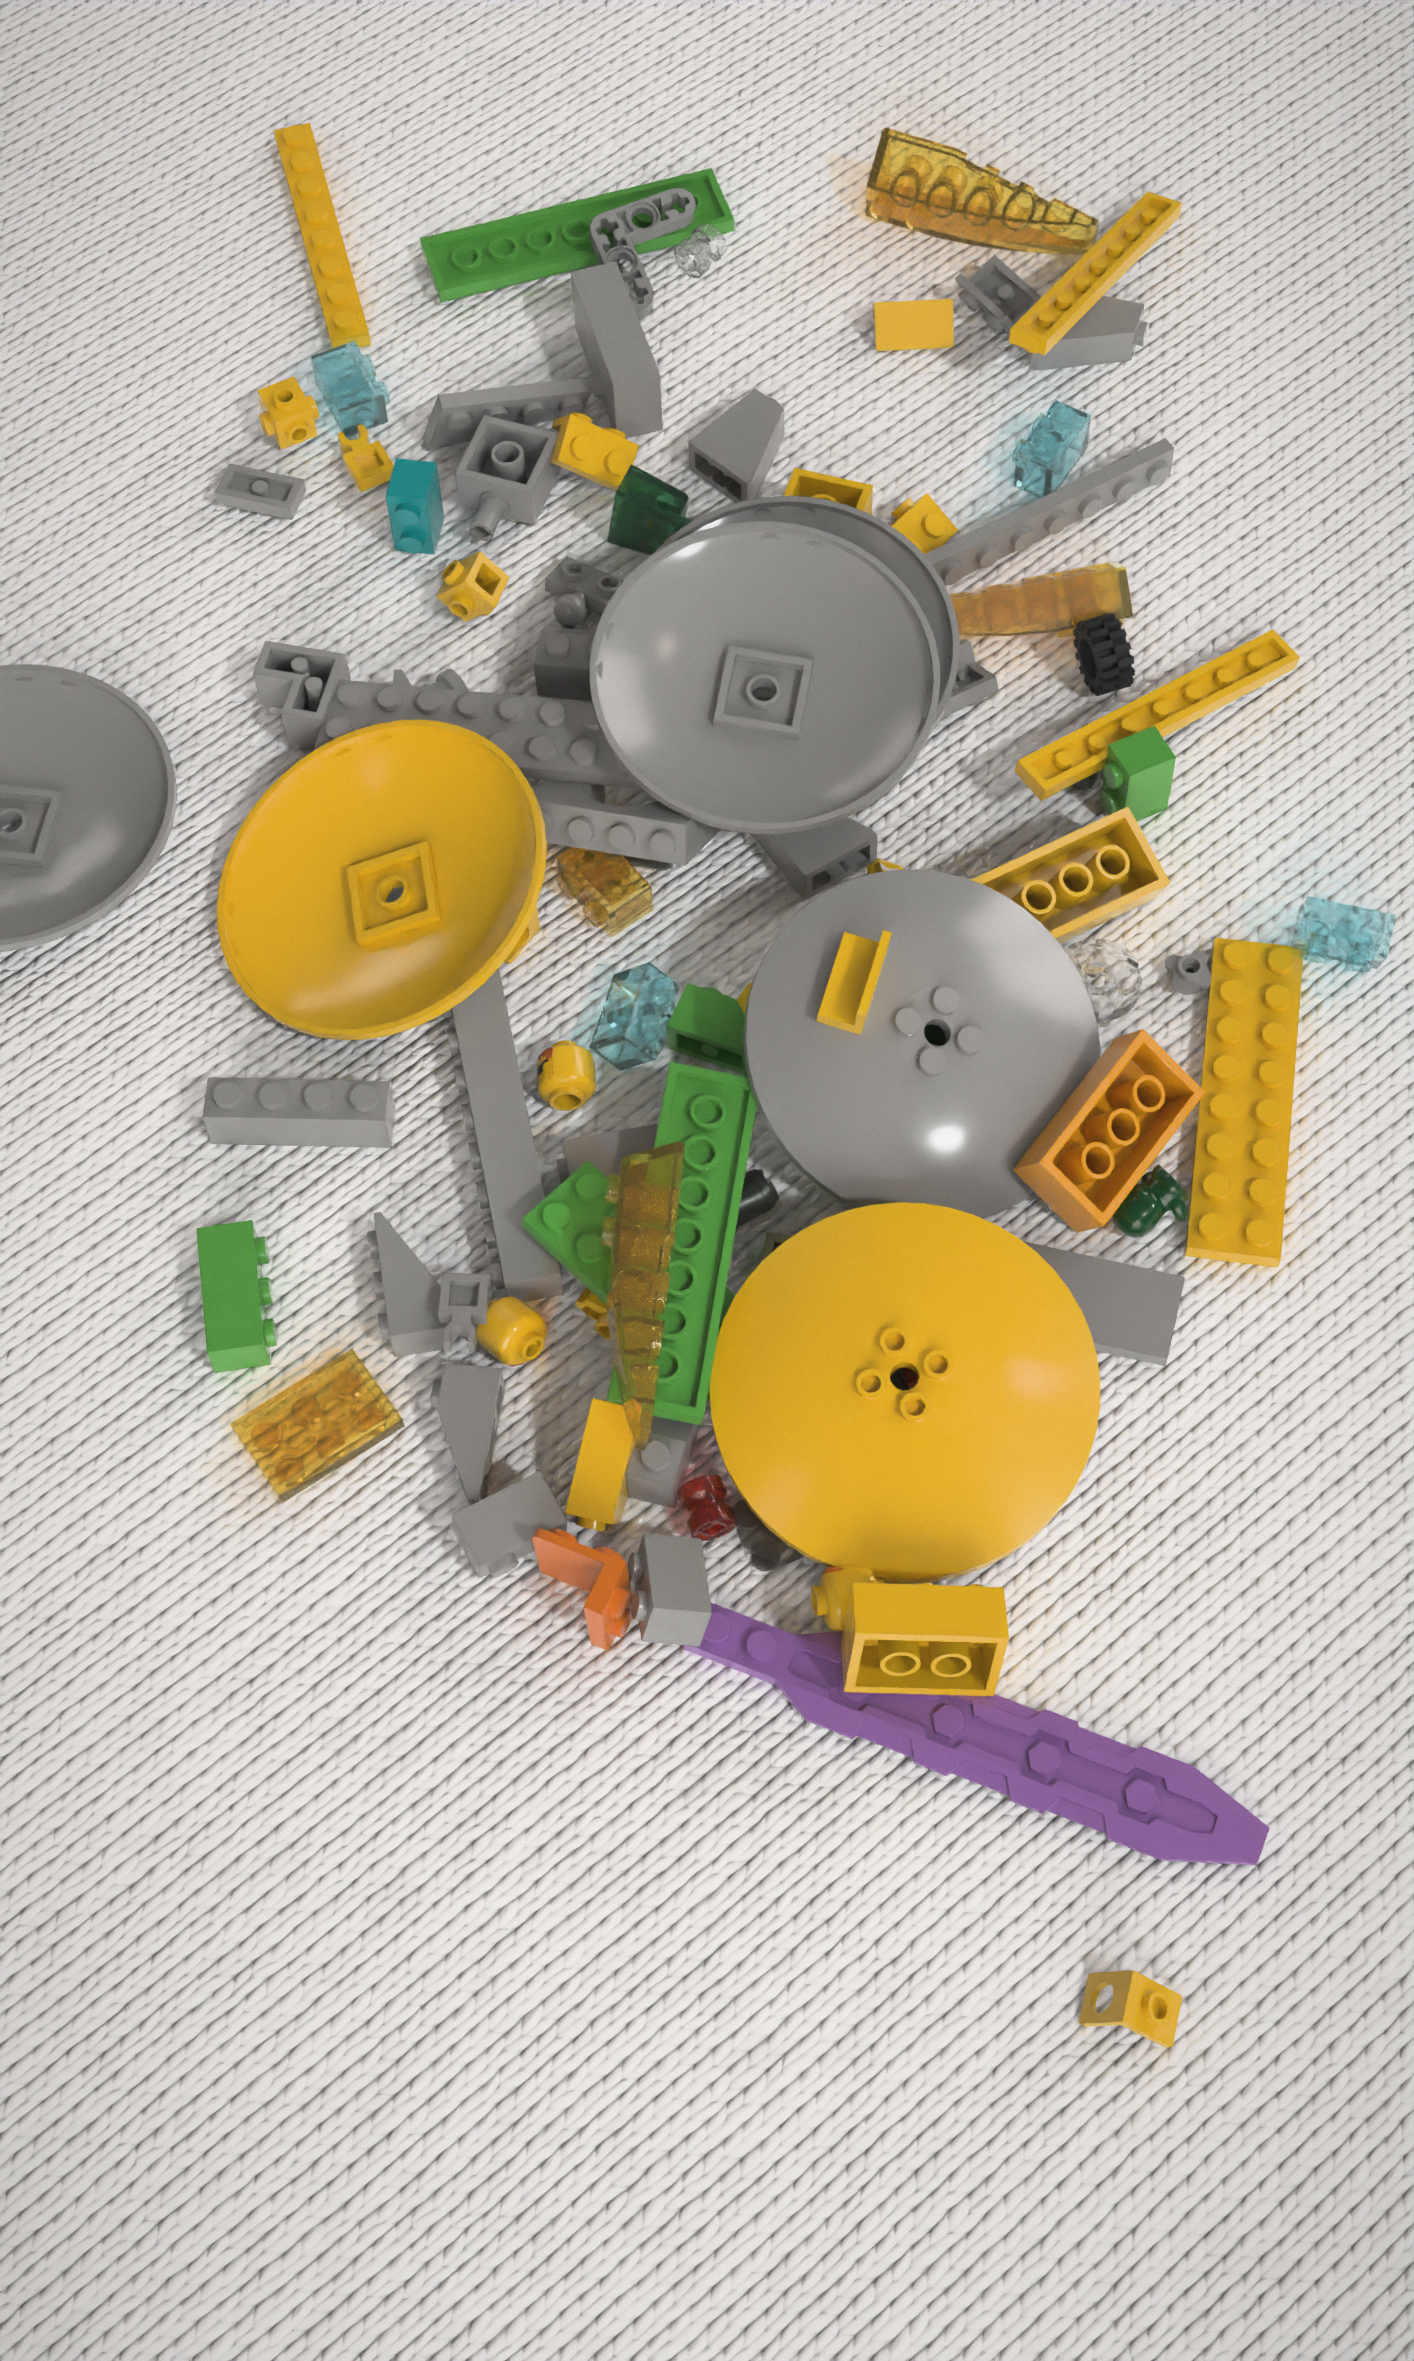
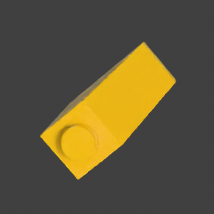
M592 1398L565 1510L566 1514L578 1516L577 1526L604 1532L606 1523L611 1525L620 1524L628 1499L626 1472L639 1430L646 1417L645 1414H642L641 1409Z

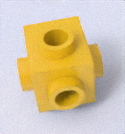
M295 377L257 390L262 413L258 414L261 426L267 437L274 436L281 450L317 436L314 420L319 418L317 405L312 395H304Z
M479 551L461 561H452L444 569L441 575L443 583L436 597L454 615L467 622L480 615L487 616L496 608L510 577Z

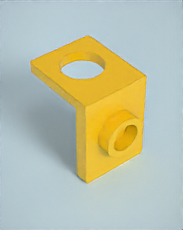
M1134 1970L1089 1973L1079 2024L1085 2027L1121 2025L1162 2047H1173L1182 1996ZM1112 1985V2001L1106 2010L1098 2013L1096 2010L1097 1997L1104 1987Z

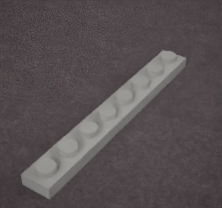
M1164 438L924 555L934 566L945 586L955 584L970 573L981 568L990 567L997 560L1009 554L1025 550L1032 543L1048 535L1057 534L1065 527L1083 518H1090L1100 510L1118 501H1125L1133 494L1151 485L1162 483L1171 475L1175 448Z

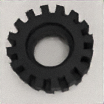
M1107 613L1076 623V629L1073 631L1076 638L1073 640V643L1077 649L1075 656L1076 660L1080 661V673H1084V682L1086 686L1089 685L1092 694L1095 693V696H1101L1130 687L1134 682L1132 676H1135V669L1131 665L1134 664V657L1130 655L1131 644L1126 641L1127 633L1125 629H1121V621L1116 619L1113 613Z

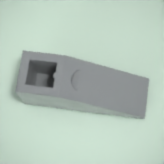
M381 1212L374 1213L376 1230L367 1232L371 1259H380L381 1271L373 1272V1282L376 1299H385L386 1312L378 1314L382 1342L391 1340L395 1357L444 1350L443 1335L447 1323H439L438 1317L441 1286Z

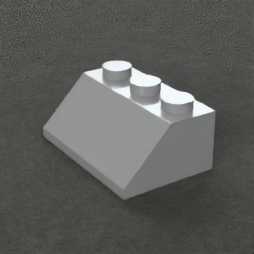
M550 625L541 631L534 660L537 696L592 701L590 693V656L596 632L595 629Z

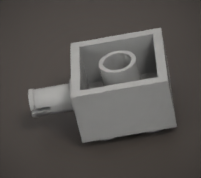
M487 415L483 416L455 472L459 506L477 511L468 527L473 537L481 541H490L494 536L501 517L531 525L536 524L562 467L551 463L558 433Z

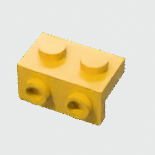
M571 412L569 415L554 419L552 429L559 431L551 463L618 493L627 490L639 447L638 444L627 440L626 434L613 428L603 429L592 424V419L581 413Z
M928 493L916 502H913L910 497L907 498L891 513L895 520L890 526L908 538L923 554L943 546L959 531Z

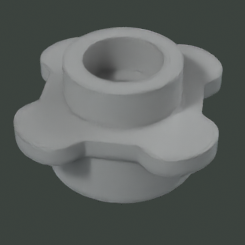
M1195 950L1188 955L1178 956L1173 954L1167 957L1165 968L1171 971L1170 981L1174 991L1184 995H1194L1203 989L1210 988L1212 973L1208 970V955L1205 952ZM1191 969L1194 973H1188L1186 970Z

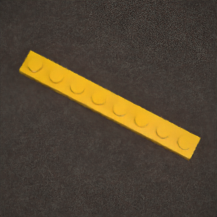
M306 123L274 130L277 148L333 353L370 346V334L311 124Z
M1147 191L1011 327L1009 343L1022 347L1029 353L1046 355L1180 217L1182 202Z
M1272 629L1019 759L1014 772L1038 799L1043 801L1102 770L1106 764L1108 744L1152 726H1155L1161 736L1165 737L1295 669L1300 656Z

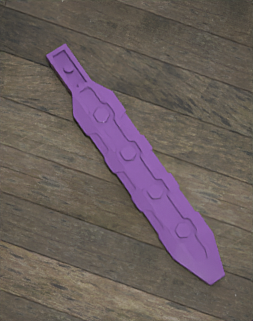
M711 1603L712 1614L700 1647L683 1645L686 1651L775 1685L807 1722L850 1739L857 1736L913 1758L914 1764L944 1776L954 1774L1009 1796L1010 1802L1044 1814L1048 1811L1104 1833L1109 1841L1161 1861L1256 1866L1258 1864L1270 1828L1194 1766L1143 1746L1137 1749L1079 1727L1078 1721L1047 1709L1040 1712L996 1694L994 1696L844 1692L841 1655L843 1631L794 1635Z

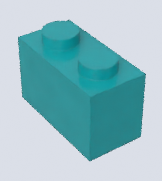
M396 458L386 492L395 550L412 554L435 555L444 522L436 462Z

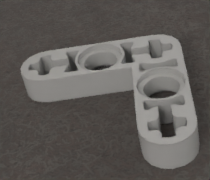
M673 188L603 212L595 216L591 221L589 238L599 264L610 263L621 258L628 260L632 264V269L627 273H621L629 295V285L634 282L633 289L637 297L643 298L642 304H637L635 300H631L638 319L648 316L652 311L654 291L634 245L683 229L691 224L695 215L696 203L693 195L686 189ZM677 203L680 208H684V213L679 214L676 209L671 210L672 204ZM643 213L649 215L653 223L647 228H639L633 224L632 218L637 214ZM660 214L664 215V221L660 220ZM602 228H606L609 233L613 232V244L615 247L610 249L607 236L601 234Z

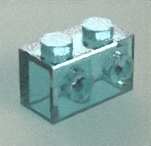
M355 341L311 356L316 385L345 437L358 433L357 426L360 424L368 430L388 422L386 405L391 404L387 387L383 381H376V371L369 354L363 356Z
M1057 400L1054 401L1045 414L1040 413L1033 424L1031 434L1026 440L1021 439L1014 449L1012 461L1015 463L1014 487L1039 498L1058 490L1087 450L1091 415Z
M1307 896L1298 908L1291 946L1294 949L1302 950L1300 957L1310 962L1325 963L1327 959L1345 962L1344 967L1349 970L1370 972L1372 968L1378 969L1388 957L1396 915Z
M650 962L614 974L589 1048L620 1071L655 1061L663 1049V1038L667 1024L676 1008L675 1002L681 986Z

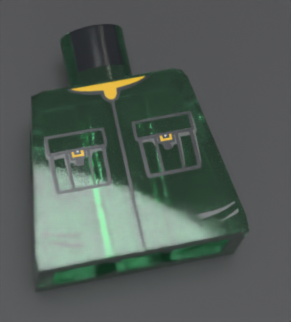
M630 465L615 493L607 542L652 555L668 538L693 521L686 518L690 498L681 490L634 465Z

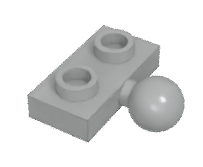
M566 556L545 578V591L559 596L553 609L556 620L565 627H575L585 619L586 608L602 615L608 602L624 580Z

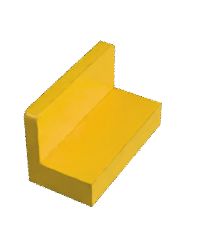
M953 299L872 302L873 319H875L876 350L890 351L953 347Z
M883 930L879 942L844 932L817 1015V1022L859 1035L862 1034L888 951L892 932Z

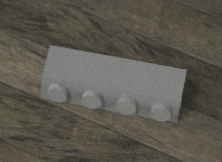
M208 1077L202 1117L211 1144L392 1148L395 1105L389 1081Z

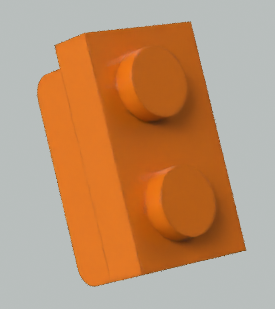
M537 1528L532 1541L539 1570L547 1576L590 1592L583 1606L590 1642L592 1645L609 1651L616 1636L619 1638L624 1637L632 1619L629 1608L632 1604L633 1595L627 1562L623 1561V1557L616 1551L604 1546H597L596 1549L582 1545L578 1543V1540L573 1535L561 1529L553 1528L549 1532Z

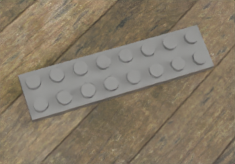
M339 679L325 722L321 726L314 749H317L342 735L379 723L418 719L440 721L466 728L490 740L513 760L526 778L642 789L620 766L608 748L598 727L592 702Z

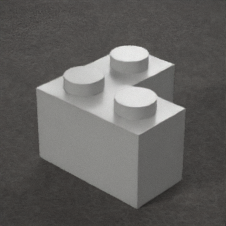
M265 641L253 672L260 704L282 708L281 715L288 744L314 749L321 726L325 722L339 679L351 680L346 654Z

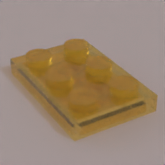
M353 1348L230 1423L233 1433L281 1503H284L405 1427L403 1418Z

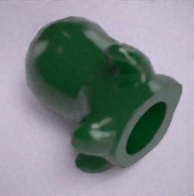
M1158 1164L1152 1171L1146 1172L1142 1176L1141 1183H1136L1111 1218L1122 1233L1132 1238H1141L1149 1234L1168 1211H1172L1175 1218L1179 1222H1183L1188 1213L1185 1201L1189 1197L1178 1182Z

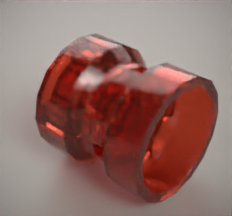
M705 1475L694 1478L677 1490L681 1508L688 1511L689 1514L687 1526L691 1538H700L702 1541L713 1540L728 1534L737 1526V1519L733 1508L726 1505L725 1497L727 1490L723 1478L719 1475Z

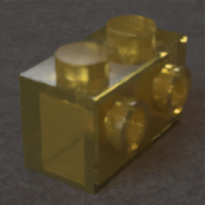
M571 847L556 857L559 875L556 881L562 893L568 899L575 898L582 906L588 921L596 928L601 926L611 938L653 911L652 886L623 855Z

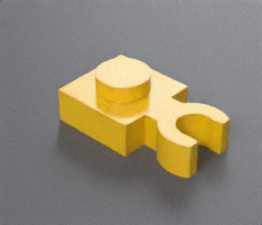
M360 424L357 426L358 439L349 440L343 432L338 433L340 450L343 453L344 466L359 491L363 492L390 481L394 464L379 440L370 443L366 427Z

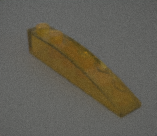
M886 127L883 129L866 186V217L936 238L1008 251L1046 254H1085L1096 243L1097 219L1056 198L1047 201L1039 197L1034 191V187L1022 181L1017 186L999 177V169L989 164L982 168L966 160L967 153L957 148Z
M1115 561L1021 579V586L1016 587L1013 584H995L985 586L984 589L980 590L981 593L973 595L971 591L949 594L957 617L959 635L1016 636L1057 631V637L1062 638L1074 636L1073 631L1076 629V623L1107 613H1113L1116 619L1121 621V626H1123V619L1133 617L1126 566Z
M679 1142L622 1157L618 1175L609 1174L606 1192V1202L614 1203L613 1217H604L601 1235V1245L609 1246L607 1262V1312L611 1352L620 1397L635 1448L646 1450L652 1428L659 1366L655 1365V1363L659 1359L665 1321L660 1320V1316L664 1314L671 1273H666L665 1270L668 1271L676 1234L685 1143Z

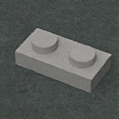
M229 463L215 491L217 504L293 520L306 493L304 479Z

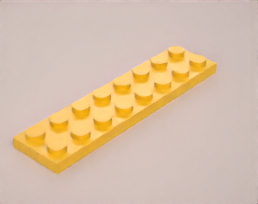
M1216 937L1214 939L1200 1087L1205 1091V1094L1199 1100L1185 1256L1279 1268L1282 1253L1304 947Z

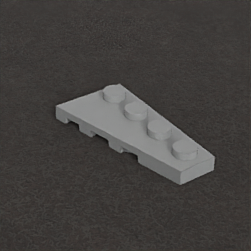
M589 377L438 394L422 438L426 452L471 441L484 415L531 426L569 415L571 412L583 413L593 392Z

